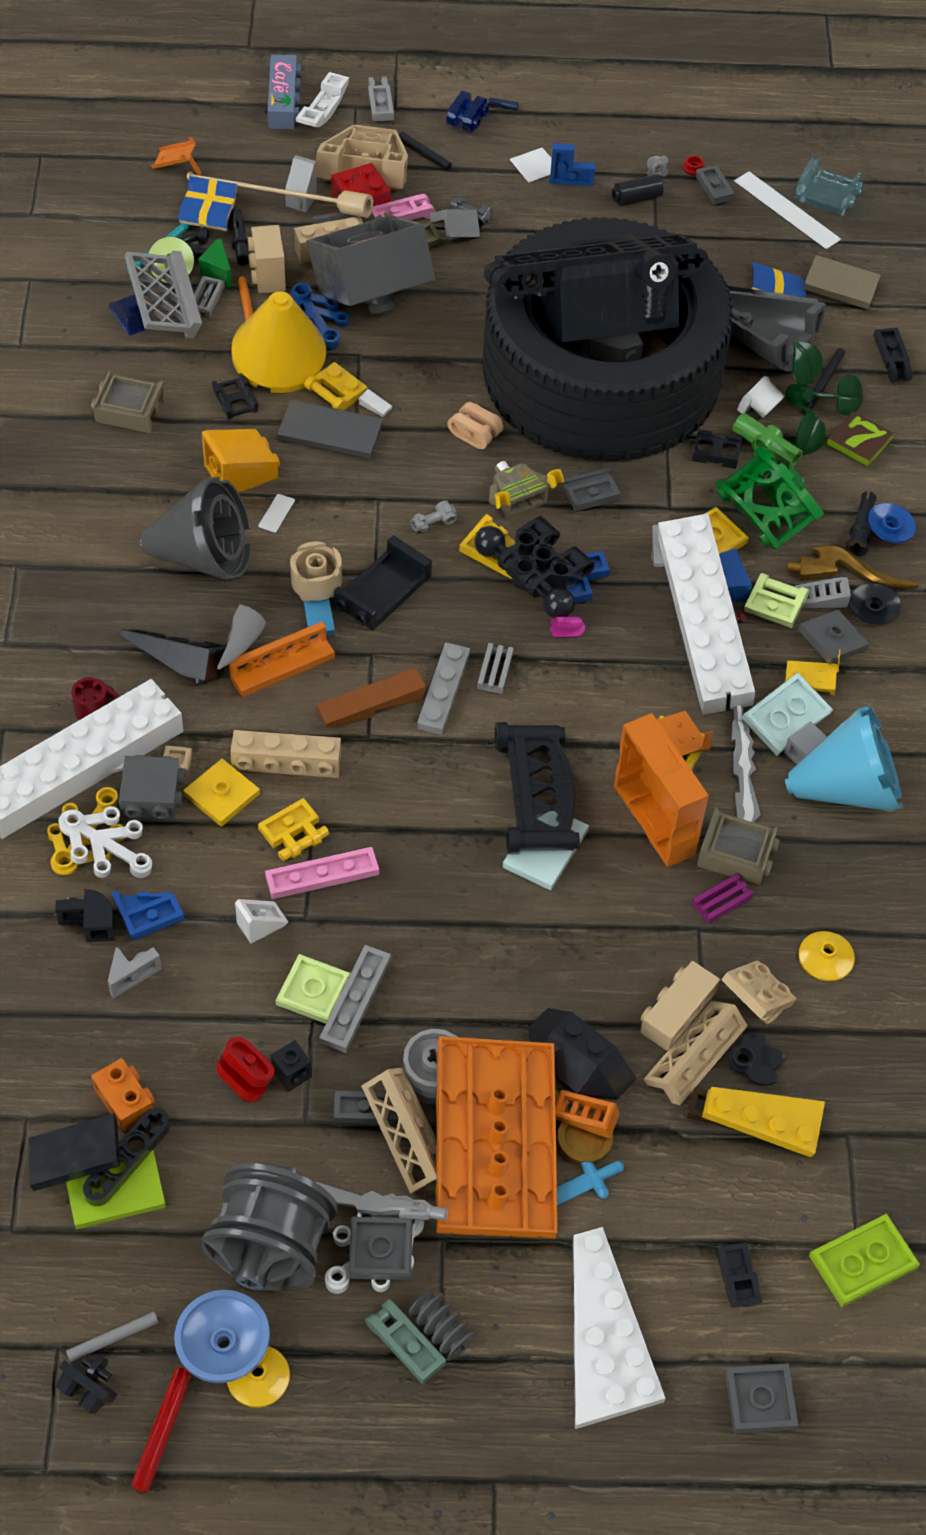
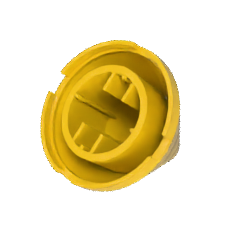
M282 291L271 294L239 327L232 341V362L237 373H242L248 384L255 388L258 385L271 388V393H290L305 388V380L309 376H315L321 372L326 361V344L322 334L288 293Z

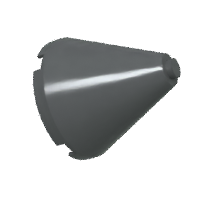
M219 477L204 479L143 531L140 538V546L148 555L221 579L240 577L248 568L252 552V543L246 544L245 530L251 529L246 507L240 494L228 480L220 481Z

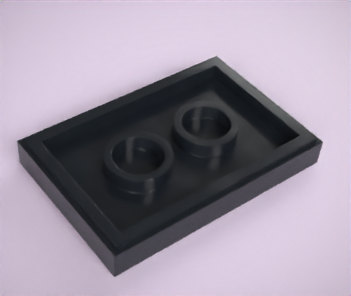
M114 1113L29 1138L30 1187L33 1191L120 1166L118 1122Z

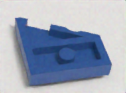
M119 891L111 893L114 904L132 941L185 920L174 893L159 892L151 894L149 892H137V895H121Z

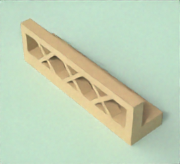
M711 1001L644 1078L646 1084L663 1089L672 1104L681 1105L693 1091L694 1087L700 1083L748 1026L736 1005ZM715 1012H719L717 1016L711 1018ZM669 1071L663 1078H659L661 1074Z
M387 1069L361 1086L411 1194L436 1182L437 1140L404 1069ZM381 1082L386 1089L384 1101L379 1100L373 1090V1087ZM389 1109L397 1113L399 1118L397 1128L389 1125L387 1120ZM401 1137L408 1138L411 1144L409 1155L402 1153L400 1149ZM414 1164L421 1166L426 1177L416 1183L412 1175Z

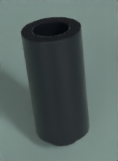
M659 174L615 183L614 188H612V198L619 205L661 197L664 191L662 179Z

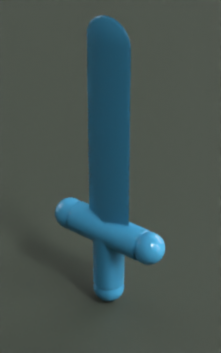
M615 1161L598 1170L591 1162L581 1163L584 1174L557 1186V1205L593 1188L601 1199H606L609 1196V1190L603 1180L624 1170L623 1162Z

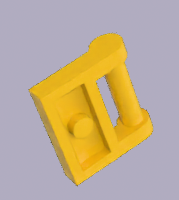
M336 362L317 375L309 376L304 382L305 388L316 392L329 402L333 409L343 411L358 401L359 397L368 390L365 384ZM322 384H323L324 386H326L328 389H330L332 392H334V393H335L337 396H339V397H336L334 394H332L329 390H327L325 387H323Z

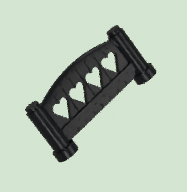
M495 722V748H508L517 827H507V854L519 855L520 851H574V849H579V832L571 830L575 813L574 779L568 759L560 743L565 742V727H560L559 725H508L507 722ZM541 748L549 750L547 757L551 761L544 763L529 755ZM543 769H549L552 771L550 778L553 780V783L547 784L532 777V775ZM546 790H552L555 793L553 800L556 801V804L549 805L534 797ZM549 811H554L558 815L556 821L559 825L555 827L550 826L537 818Z

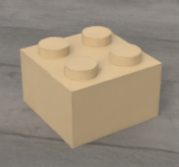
M279 225L251 227L252 237H248L249 251H253V253L249 254L250 268H254V270H251L252 284H257L258 294L286 291L284 252Z

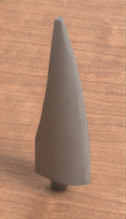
M240 604L237 608L228 635L227 647L217 669H222L240 657L255 642L266 626L264 618L250 607Z

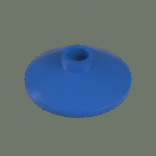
M877 504L868 514L870 528L883 540L892 543H903L910 540L915 533L916 524L913 517L908 511L896 504Z

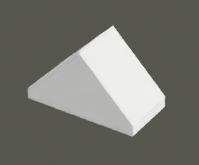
M238 899L235 902L237 924L250 943L271 934L288 923L274 901Z

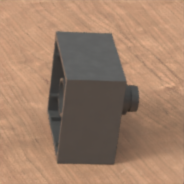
M388 215L306 240L319 294L348 306L364 302L368 304L370 313H381L393 309L395 292L436 279L424 225L419 222Z

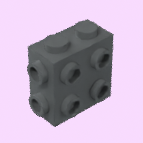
M125 756L119 796L121 816H128L130 818L155 817L157 819L176 818L177 808L182 807L183 798L182 791H179V786L185 783V769H180L179 758H172L170 756Z

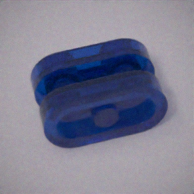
M461 91L449 108L446 118L447 125L457 127L460 122H463V130L473 132L474 129L477 130L482 117H486L490 105L487 103V98L477 96L474 101H471V93Z

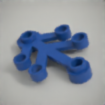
M298 283L294 285L290 296L300 308L303 305L305 308L304 313L313 321L322 334L326 349H336L340 344V334L336 329L328 328L323 318L335 321L336 326L339 328H345L349 325V315L345 312L338 313V301L314 294L308 284ZM313 303L325 305L326 309L316 307Z

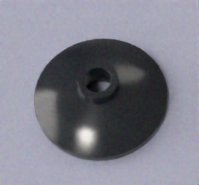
M878 583L863 584L857 587L850 597L852 612L860 620L869 624H887L898 616L901 609L898 595L889 587Z

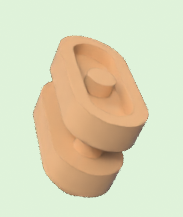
M472 402L465 403L460 408L459 413L454 414L447 423L453 435L478 449H485L492 442V438L497 437L503 431V423L498 415Z

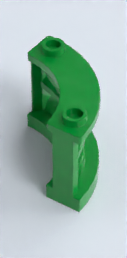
M760 446L753 451L755 457L723 482L720 480L715 482V485L718 487L716 493L723 502L728 501L748 519L759 532L758 538L766 548L771 547L778 550L781 545L809 523L824 515V512L805 488L801 490V486L793 482L795 476L783 463L778 464L775 456ZM771 474L770 478L764 479L765 475ZM779 482L781 483L776 494L779 507L753 504V492L756 484L760 486H773ZM787 494L791 495L792 499L786 500L788 506H784L782 501L783 496ZM807 514L797 523L792 524L790 517ZM756 515L764 516L762 522ZM779 518H785L789 529L776 538L770 532L769 526L776 524L780 531L781 521Z

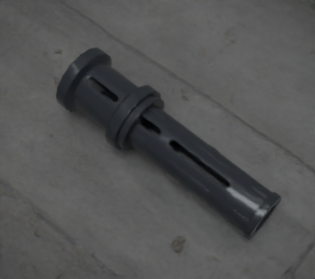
M867 491L861 494L856 522L850 528L851 539L847 542L846 549L855 556H863L869 549L867 541L871 538L872 529L868 523V514L874 507L877 499L873 492H870L868 499H866Z

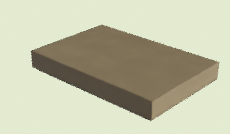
M816 255L803 290L869 309L881 275Z

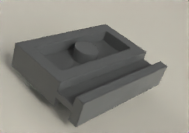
M608 468L567 478L562 483V488L565 489L566 496L574 512L618 501L621 497L613 477L609 475Z

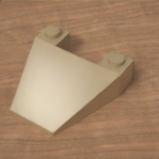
M352 125L320 144L316 155V177L321 178L323 181L331 182L332 174L373 163L389 189L399 190L403 189L406 182L408 154L397 130Z

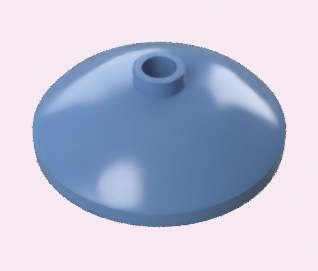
M233 1290L208 1292L192 1301L180 1315L174 1335L176 1352L183 1366L197 1378L213 1383L232 1382L252 1372L264 1358L270 1340L269 1324L263 1309L251 1297ZM222 1341L229 1342V1345L225 1348L218 1346Z

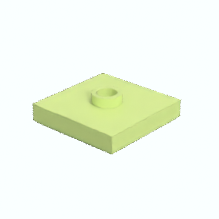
M299 954L276 998V1005L326 1024L351 973Z

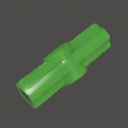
M744 413L733 424L732 430L751 442L754 450L760 446L765 448L775 456V459L789 468L794 467L802 457L803 451L785 440L780 429L774 425L765 427Z

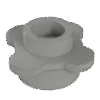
M666 156L650 157L647 161V168L649 169L647 176L659 174L665 177L668 174V158Z

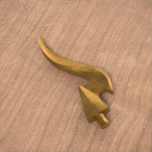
M824 545L813 548L812 553L819 556L818 559L801 555L799 562H787V571L798 572L799 580L834 576L838 571L835 565L840 564L873 583L882 584L889 588L913 589L918 588L919 585L918 582L887 576L867 565L850 551L837 546Z

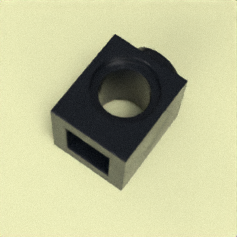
M296 1040L271 1054V1064L275 1071L274 1075L287 1092L312 1078V1061Z

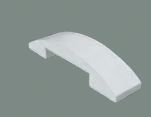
M329 72L321 83L320 93L309 107H303L296 117V122L313 127L324 125L338 107L347 88L349 77Z

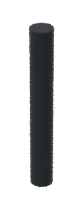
M404 132L399 134L403 143L448 171L452 167L451 162Z

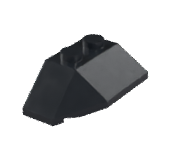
M547 1008L529 1026L530 1042L554 1043L555 1079L571 1092L592 1098L609 1097V1099L617 1100L636 1080L634 1073L617 1047L573 1012Z

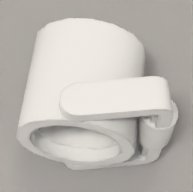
M764 376L742 398L737 411L746 414L753 408L763 418L785 396L767 376Z

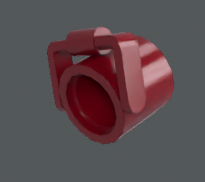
M94 677L78 680L71 690L74 713L79 720L107 705V697H111L114 700L120 697L114 691V688Z

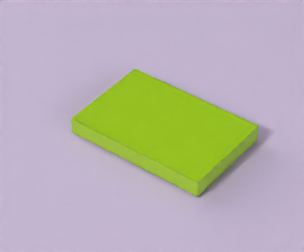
M154 1151L147 1156L113 1197L102 1206H92L85 1200L83 1184L90 1175L66 1182L76 1230L166 1208ZM120 1162L119 1167L109 1169L108 1171L112 1174H120L124 1171L125 1164ZM102 1185L98 1189L91 1188L93 1195L95 1193H103Z
M887 1213L811 1251L809 1257L841 1308L918 1269L920 1263Z

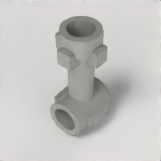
M445 500L436 505V512L426 516L418 513L414 515V518L410 519V523L416 533L419 531L425 532L428 530V525L440 520L445 525L454 523L458 518L457 511L453 505H450Z

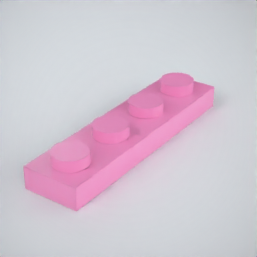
M372 847L265 871L271 899L379 875V867Z

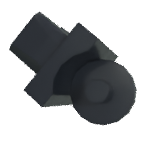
M101 1355L93 1360L86 1356L82 1364L88 1370H85L75 1361L69 1363L67 1360H64L59 1366L63 1373L55 1386L67 1396L73 1397L79 1386L82 1385L87 1389V1392L79 1402V1405L91 1414H96L105 1402H113L118 1394L98 1379L100 1377L107 1382L112 1376L105 1369L108 1364L106 1357Z

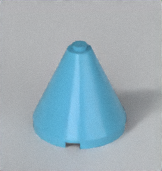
M870 705L858 708L788 772L789 778L785 779V784L789 794L794 793L796 798L884 811H894L903 808L902 802L898 803L896 800L902 798L890 749L887 741L883 739L879 729L881 728L880 722Z

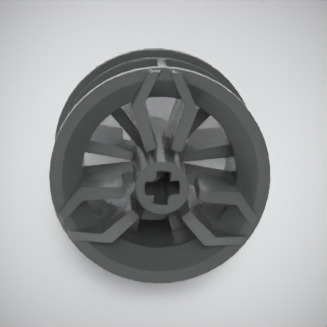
M242 1163L230 1167L224 1178L225 1187L222 1192L224 1205L220 1216L211 1222L209 1231L203 1235L201 1241L203 1253L228 1275H236V1281L240 1285L252 1290L302 1289L310 1286L316 1276L315 1266L318 1260L316 1249L320 1237L328 1230L330 1222L337 1213L338 1206L333 1196L317 1183L302 1176L299 1170L288 1165Z

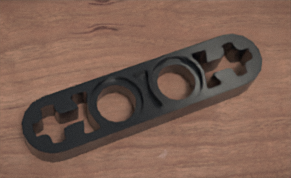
M159 1108L148 1110L119 1142L120 1162L125 1164V1169L122 1173L112 1174L105 1170L92 1174L86 1179L83 1184V1193L85 1200L90 1205L102 1206L106 1204L166 1136L170 1123L168 1115L164 1110ZM160 1119L162 1126L155 1125L151 1129L150 1121L157 1122ZM136 1139L142 1140L145 1146L141 1151L133 1152L129 1150L128 1145L130 1142ZM102 1185L103 1193H95L93 1195L91 1188L98 1189Z

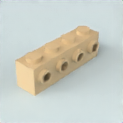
M234 730L230 751L231 764L237 771L339 778L341 738Z

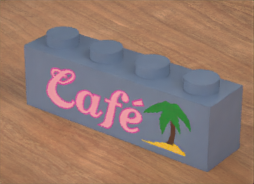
M271 55L268 129L295 128V120L299 114V107L295 106H300L301 64H297V55Z

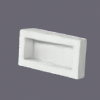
M369 389L359 397V404L381 417H384L392 409V405Z

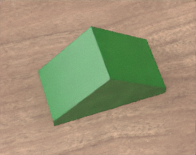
M216 239L199 258L200 276L223 280L225 287H232L231 269L222 240Z

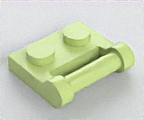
M761 573L745 604V612L792 628L803 603H805L808 597L809 589L805 587L797 588L769 578V575ZM765 588H769V589H772V590H774V591H777V592H780V593H783V594H786V595L795 597V600L790 599V598H787V597H784V596H781V595H778V594H776V593H773V592H770V591H767V590H764V589H765Z

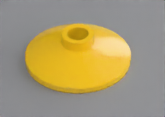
M819 931L812 933L803 940L799 948L798 955L802 968L810 976L821 981L832 982L843 979L851 972L855 962L854 951L850 943L842 936L833 932ZM824 950H829L832 953L828 954Z
M269 1346L264 1358L256 1367L263 1369L264 1372L261 1376H254L250 1372L243 1378L227 1382L232 1396L245 1406L253 1408L269 1406L278 1401L287 1390L290 1380L288 1363L279 1351Z

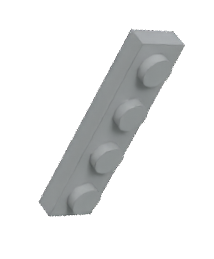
M445 642L417 722V729L443 735L470 655V648Z
M364 945L319 1037L320 1044L344 1053L347 1052L391 961V954Z

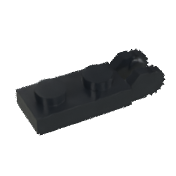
M898 327L874 330L873 336L884 366L888 371L890 382H897L898 367L902 369L904 380L911 381L910 359Z

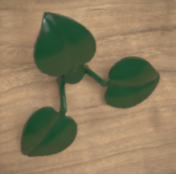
M793 342L794 357L792 369L797 384L789 385L785 396L789 403H795V407H800L807 412L799 423L796 447L803 451V456L820 449L826 436L824 422L818 420L819 415L804 404L811 402L814 397L837 398V411L843 415H850L853 411L856 412L862 404L863 388L856 376L845 375L838 382V394L815 393L808 384L813 383L814 377L818 376L822 371L823 358L821 352L810 343Z

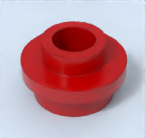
M695 155L687 157L683 163L684 172L691 176H696L697 169L705 168L703 159Z

